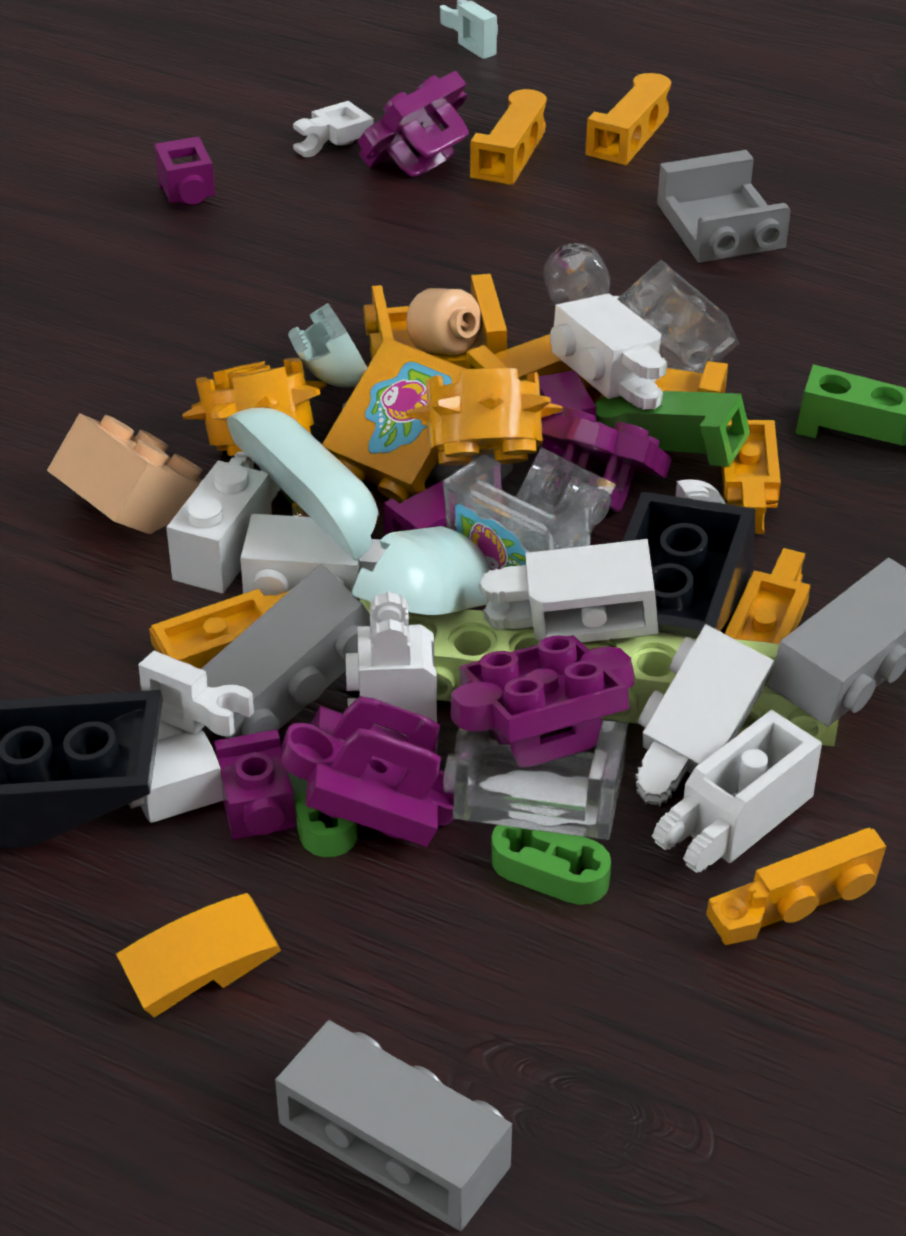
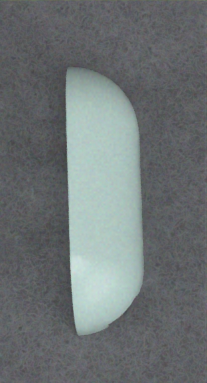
M329 303L309 315L314 323L305 331H300L299 327H295L289 331L288 336L302 363L316 378L333 386L353 388L357 386L368 368L348 332Z
M263 407L245 409L227 418V425L234 443L259 468L269 473V477L355 561L369 550L373 544L370 535L375 528L377 516H379V511L372 494L360 479L302 425L281 411Z
M438 526L392 532L380 540L381 548L386 550L377 562L374 570L370 571L361 568L351 594L371 602V600L375 599V595L378 596L389 591L398 595L402 594L403 599H407L408 612L442 615L487 605L488 601L480 593L479 582H481L483 573H488L491 568L481 549L471 539L452 529Z

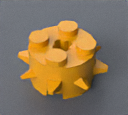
M285 358L283 360L284 367L270 369V365H265V361L236 366L213 372L215 383L213 379H207V377L197 378L196 383L200 402L192 405V409L183 413L182 417L183 419L205 420L210 445L216 446L217 451L227 450L228 456H235L237 452L243 451L232 439L227 425V418L249 408L263 407L275 409L291 416L311 434L310 426L314 424L309 399L320 395V390L325 388L327 384L323 381H306L301 358Z
M481 368L461 370L460 382L443 385V377L439 375L426 380L427 405L406 411V417L421 420V425L428 426L431 452L438 453L439 465H467L472 463V456L494 454L495 463L511 464L528 461V454L537 452L536 448L543 445L541 418L562 412L563 407L552 404L550 397L540 396L539 375L537 372L529 373L526 379L519 380L518 369Z

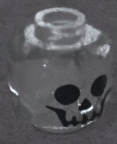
M572 242L560 246L550 254L544 265L543 279L549 297L555 305L609 293L611 280L608 268L597 250L585 243Z

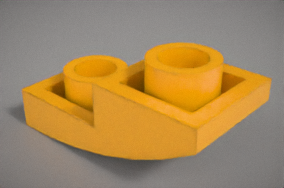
M248 893L185 915L137 940L116 953L143 1009L155 1018L213 979L222 988H225L282 950L254 900Z

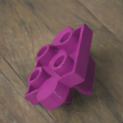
M457 71L440 79L436 75L431 76L415 92L409 95L405 92H400L385 104L383 110L386 113L383 118L368 127L358 140L362 148L359 155L369 168L392 157L404 172L411 177H416L448 161L455 154L452 146L469 135L463 119L456 112L468 98L463 92L467 84ZM441 123L445 130L441 131L438 125ZM413 146L422 155L416 157L409 147Z
M564 407L562 415L552 414L541 418L542 436L566 451L558 477L557 489L561 494L574 501L582 496L594 460L607 465L600 489L599 501L601 505L613 512L622 510L634 473L642 472L663 479L667 477L672 458L658 447L660 440L648 436L649 431L624 422H616L613 429L595 421L596 416L569 407Z
M574 635L550 636L542 639L538 645L513 652L495 651L488 653L480 661L459 666L461 686L457 687L451 695V719L463 730L484 731L491 729L499 745L510 744L511 752L518 767L535 766L587 751L598 744L602 729L601 717L629 709L628 689L635 683L631 657L621 648L599 647L589 650ZM572 726L571 731L540 739L541 735Z
M360 696L346 708L343 714L320 706L311 724L295 723L288 727L281 747L280 762L288 772L307 780L306 806L320 810L330 817L343 818L381 831L389 837L405 839L427 847L438 830V825H449L467 805L466 788L453 775L439 770L441 757L437 755V747L435 746L438 743L440 725L430 718L374 698Z

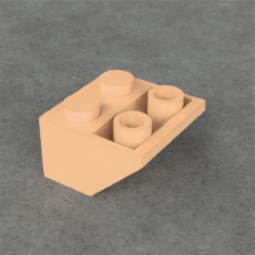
M79 413L47 471L114 522L147 534H152L168 525L202 482L199 476L203 470L180 455L173 454L172 458H170L165 453L168 445L144 430L140 429L135 437L133 436V429L111 416L105 415L102 421L99 422Z

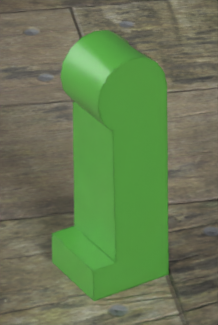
M813 364L805 387L795 434L816 438L819 426L904 446L906 445V388Z
M663 391L662 405L655 410L637 408L622 396L610 399L602 396L595 402L597 422L613 429L616 422L638 426L649 431L648 436L660 440L658 447L661 450L707 454L709 465L730 467L751 434L741 393Z

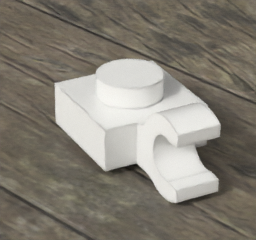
M349 101L312 111V119L303 118L293 124V129L303 136L307 135L303 142L293 145V150L303 157H312L322 149L324 143L328 140L335 145L352 144L373 124L374 118Z
M157 651L150 653L138 664L141 691L161 690L163 702L160 720L194 735L204 726H207L215 734L231 736L235 732L233 712L240 713L249 718L254 714L253 694L243 686L223 685L214 688L208 687L206 671Z

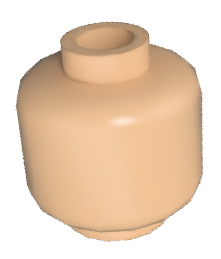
M428 288L416 295L410 303L407 313V331L410 340L418 349L428 354L461 355L474 346L482 328V317L478 303L471 294L461 289Z

